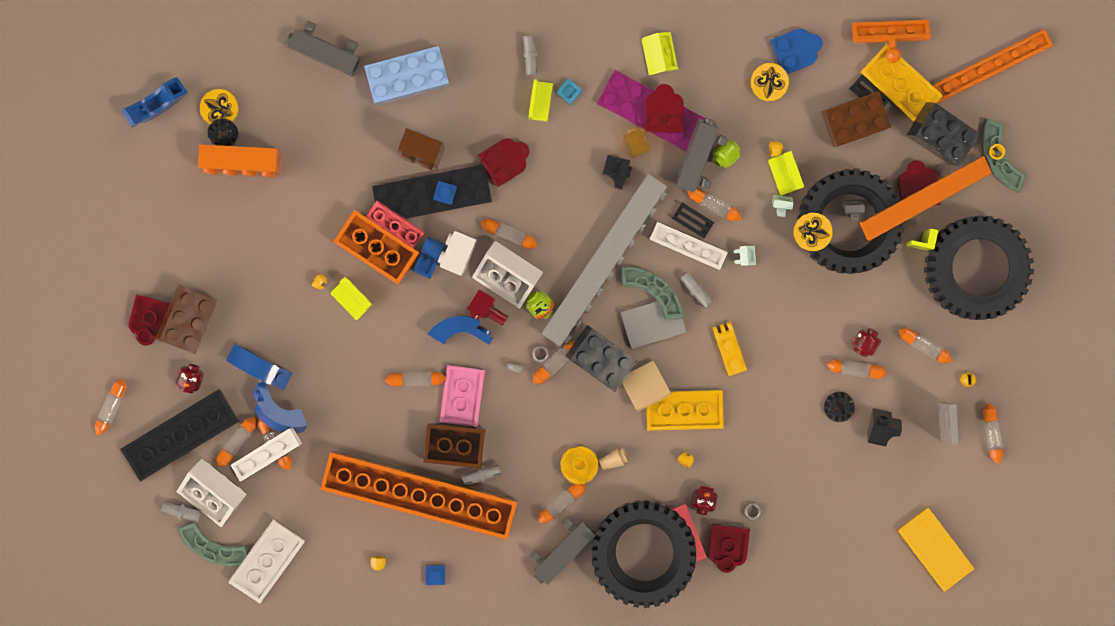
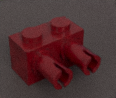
M481 290L477 291L467 308L470 311L469 315L478 321L480 318H490L501 326L504 325L509 317L494 308L496 299Z

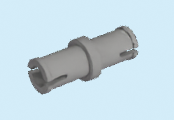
M524 36L523 58H525V74L537 75L536 57H538V53H536L535 36Z
M689 272L679 279L691 292L689 294L694 296L704 309L713 302L702 289L703 286L699 285Z
M499 464L484 469L481 467L477 471L462 474L464 485L467 486L477 482L484 483L488 479L502 476Z
M166 501L163 502L161 513L176 516L180 520L184 518L195 521L196 523L199 522L202 512L185 507L184 504L180 506Z

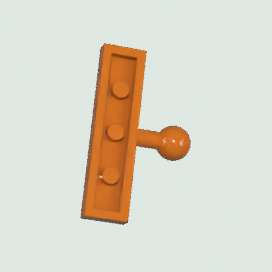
M929 20L852 23L851 26L853 43L888 42L889 49L886 52V59L891 63H896L901 58V52L896 47V42L930 40L931 37Z

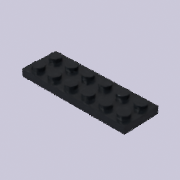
M483 164L372 186L375 202L378 200L405 219L492 202L486 169ZM438 181L457 186L452 205L433 200Z
M218 389L120 450L141 482L240 422L221 389Z

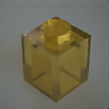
M634 127L626 131L627 135H624L623 138L632 158L651 150L642 128L637 130Z

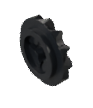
M225 118L216 119L208 127V138L212 144L217 146H231L238 139V128L231 120ZM218 130H220L221 132L227 130V137L222 136L218 138L220 133Z
M834 392L825 400L824 411L832 421H847L854 413V401L847 393ZM835 400L840 404L847 403L843 407L844 414L840 410L833 411L837 407Z

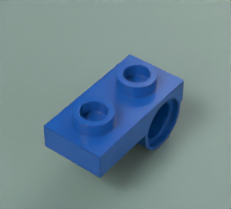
M428 236L413 272L431 279L446 244Z

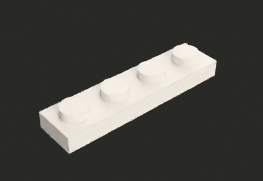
M659 222L656 223L649 239L718 270L721 269L728 253Z
M293 427L289 428L233 463L231 467L241 482L300 446L302 442Z

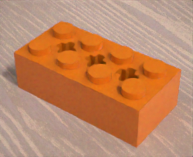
M199 145L198 168L207 175H218V172H223L226 176H237V173H242L246 177H256V174H261L265 178H276V175H281L282 152L277 148Z
M356 210L353 211L333 241L397 285H400L420 255L418 251ZM364 232V237H366L365 240H361L360 242H358V238L356 237L357 234H362ZM379 243H381V251H376L374 253V248H372L373 245H378ZM396 253L398 255L396 257L398 258L397 262L393 261L390 263L389 255Z

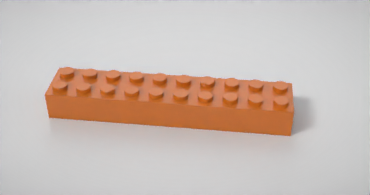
M335 451L330 452L320 490L506 540L508 539L517 505V500Z

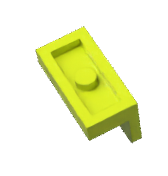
M671 32L656 33L642 38L649 75L678 70Z
M534 79L528 119L548 121L553 83L539 82L537 79Z
M792 151L768 160L781 196L804 187Z
M924 230L921 242L912 240L906 242L905 246L926 251L933 250L938 230Z
M344 277L340 284L331 292V295L355 320H358L373 305L347 277Z

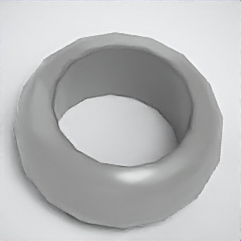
M543 345L536 346L532 351V358L538 363H543L549 358V350ZM540 348L546 351V357L542 360L537 359L535 356L536 350Z
M512 362L507 364L508 370L523 373L524 371L522 365Z
M754 502L747 504L744 508L745 517L749 520L758 519L761 515V507ZM751 506H756L758 509V513L754 517L749 516L747 513L748 508Z

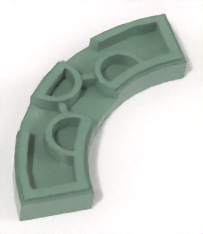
M985 119L982 131V149L990 170L1003 185L1020 193L1026 174L1017 170L1007 160L1005 155L1001 159H993L989 153L992 145L1001 144L1003 146L1002 135L1005 125ZM995 146L993 150L998 156L1001 155V152Z
M621 267L623 287H634L649 293L661 306L665 320L684 319L681 302L665 280L645 269Z
M196 522L177 528L185 544L199 555L200 558L210 563L229 567L240 566L248 555L246 544L236 547L217 544L201 531Z

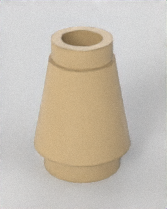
M617 448L600 459L599 462L602 469L606 470L625 466V463L629 462V458L624 448Z

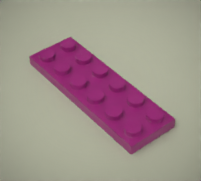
M614 70L597 105L645 130V100L655 91ZM684 107L683 133H650L686 152L698 118L704 120V117Z

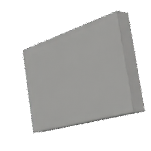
M657 301L620 312L631 349L686 333L683 319L665 320L662 308Z
M945 402L938 403L940 441L958 444L957 405Z

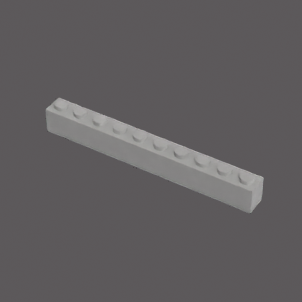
M647 174L541 333L560 347L562 344L566 345L572 337L569 333L573 328L577 329L582 322V319H580L583 312H589L593 305L591 300L594 296L598 298L604 289L601 285L605 280L609 281L614 274V271H612L615 264L619 266L625 257L623 252L626 248L630 250L636 241L633 237L637 232L639 234L646 226L644 223L647 216L652 217L657 209L654 207L658 200L662 202L668 193L665 191L666 185Z

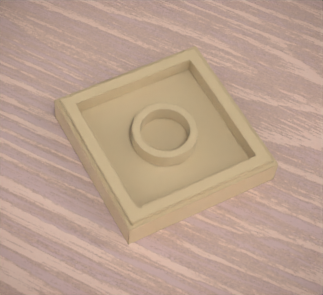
M654 361L630 372L622 382L637 412L671 395Z

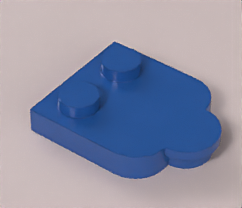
M802 28L770 40L778 63L787 74L812 65L817 60V52L823 45L819 35L809 34L807 30Z

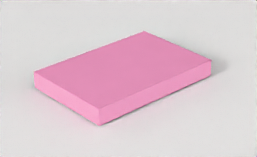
M447 365L439 422L478 427L485 370Z

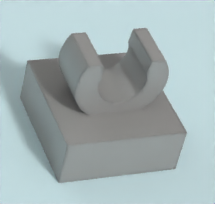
M861 199L842 201V208L845 213H849L850 220L859 221L858 213L865 212L863 201Z

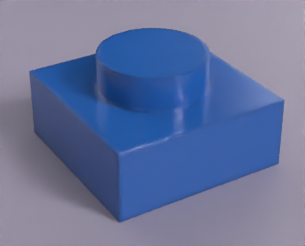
M438 181L433 200L452 205L457 186Z
M426 565V585H445V565Z

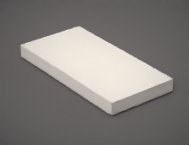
M273 519L228 583L258 603H261L305 540Z

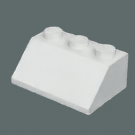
M495 241L485 254L472 278L520 309L543 272Z
M203 459L189 471L176 491L220 527L226 523L247 495L241 488L234 485L226 476L219 473L211 464Z

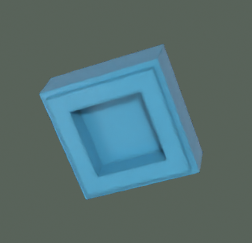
M568 78L556 94L571 105L583 90Z

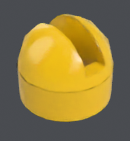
M769 142L771 157L778 156L783 152L784 147L781 142Z
M1001 144L992 145L989 150L990 156L993 159H1001L1005 155L1004 147ZM995 146L1001 152V155L998 156L993 150Z
M318 273L311 286L318 290L324 289L325 287L321 284L322 282L327 284V278Z
M965 372L960 377V383L964 387H972L976 383V376L971 372ZM968 375H970L971 384H968Z
M683 452L677 459L686 468H690L694 462L692 454L688 457L689 452Z
M372 556L370 561L371 567L377 571L383 569L386 564V557Z

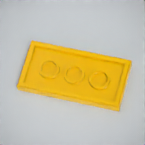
M886 44L860 73L914 122L926 102L937 103L943 95L902 57L896 63L889 62L886 59L889 45Z
M723 390L670 391V396L646 408L647 431L724 428Z
M928 507L897 530L943 592L974 570V567Z

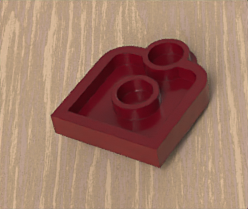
M659 85L655 93L650 94L646 98L645 132H684V101L679 94L674 93L670 85Z
M505 138L482 151L477 156L498 188L526 169L525 159L529 156L530 150L524 142L515 143L512 139Z
M919 160L910 162L907 166V171L898 177L900 200L937 181L936 173L932 169L926 168L924 163ZM939 202V203H937V204H935V205H933V206L941 205V202Z
M136 294L128 326L130 331L136 334V339L141 345H151L157 339L156 336L170 305L169 302Z
M711 524L708 555L710 560L717 564L721 572L730 573L736 566L746 562L750 528Z

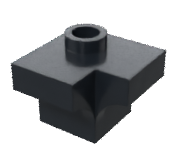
M607 156L602 175L613 180L615 189L622 190L625 178L630 177L632 167L629 166L630 160Z
M873 408L867 431V442L886 447L892 437H900L902 422L900 419L892 418V412Z

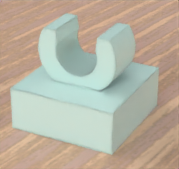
M773 195L772 203L773 207L777 208V216L785 217L786 209H793V198Z
M740 246V249L734 250V253H740L741 258L734 261L736 264H741V266L756 265L755 246Z

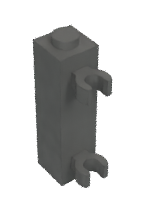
M310 21L307 22L304 32L295 29L294 33L289 34L286 43H288L287 47L290 50L353 77L360 61L359 57L353 55L358 46L357 42L350 39L346 51H343L312 37L316 25Z
M698 118L674 181L676 187L695 192L697 185L707 189L710 188L712 182L706 177H701L713 143L726 146L728 141L726 136L717 134L719 128L714 120Z
M568 517L562 521V524L571 532L545 558L536 550L530 554V557L538 564L534 569L536 573L534 577L541 584L545 582L548 585L596 536V533L582 520L577 525Z

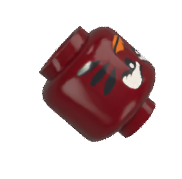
M871 328L860 330L852 343L855 348L854 351L866 358L873 356L881 344V339L878 337L879 333Z
M188 364V366L180 368L176 379L179 390L192 394L200 389L204 374L199 370V366Z
M699 486L693 492L691 506L696 509L697 514L707 515L708 512L715 511L718 495L714 492L713 488Z

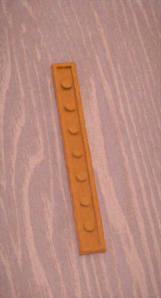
M1043 29L933 84L932 86L943 95L937 104L1054 46L1046 30Z
M985 157L977 158L862 221L860 225L867 240L874 239L990 175L992 172Z

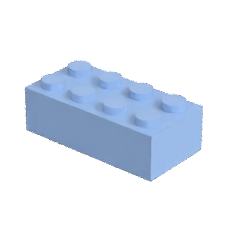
M439 46L364 66L376 106L450 86Z

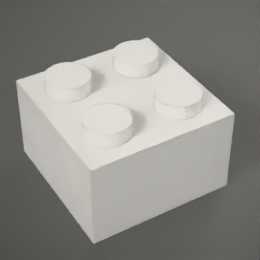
M456 231L453 234H449L445 243L448 245L446 252L442 251L438 260L441 263L440 267L463 277L477 240Z

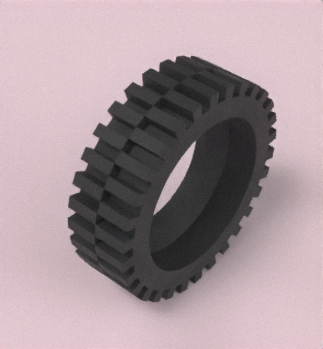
M845 169L827 175L808 190L807 195L802 200V205L799 207L798 211H800V214L797 216V220L808 213H819L822 215L826 205L835 197L843 194H854L864 198L871 204L876 214L901 200L899 196H895L894 193L896 191L894 188H889L887 186L889 183L886 180H880V176L877 174L871 175L869 171H860V169ZM901 223L875 237L863 248L855 251L841 250L829 243L821 250L808 252L813 260L818 261L817 264L825 266L827 270L836 271V273L841 274L862 273L879 267L890 258L892 253H895L897 244L901 243L902 238L900 236L904 233L905 228H902Z
M983 215L957 220L947 225L945 229L938 233L935 248L927 251L929 255L925 257L924 262H927V267H924V273H927L928 278H925V281L930 284L929 292L934 293V300L940 302L944 310L948 309L950 314L958 315L963 319L986 320L1007 314V311L1016 308L1015 304L1022 302L1023 298L1021 297L1027 295L1029 291L1026 289L1027 285L1032 284L1033 279H1029L1031 274H1034V269H1030V264L1034 263V261L1028 255V253H1032L1030 247L1026 248L1024 245L1027 243L1026 239L1019 237L1021 233L1018 230H1013V225L1010 223L1005 224L1003 223L1004 220L999 218L993 219L992 216L983 217ZM985 239L996 243L1002 248L1008 259L1009 273L1006 282L997 292L989 296L979 297L965 292L957 284L953 275V260L957 251L971 240Z
M638 500L631 504L626 503L609 514L597 530L591 553L593 558L592 566L595 568L594 573L596 577L598 576L600 585L606 588L605 591L608 594L614 595L613 598L618 601L620 599L625 605H628V603L634 604L633 607L639 608V605L644 606V608H649L650 605L657 607L660 606V603L665 602L666 604L670 602L671 598L679 596V592L681 590L684 591L687 583L690 582L696 564L695 538L685 519L681 518L678 512L671 510L669 506L660 505V502L656 501L652 503L650 500H644V502H639ZM635 525H654L663 530L672 543L673 559L671 565L663 575L656 579L647 581L634 579L621 569L617 561V542L627 529Z

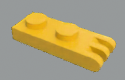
M729 321L726 322L729 330H725L723 324L719 325L721 333H718L716 326L712 327L727 374L731 376L746 371L747 368L732 324Z

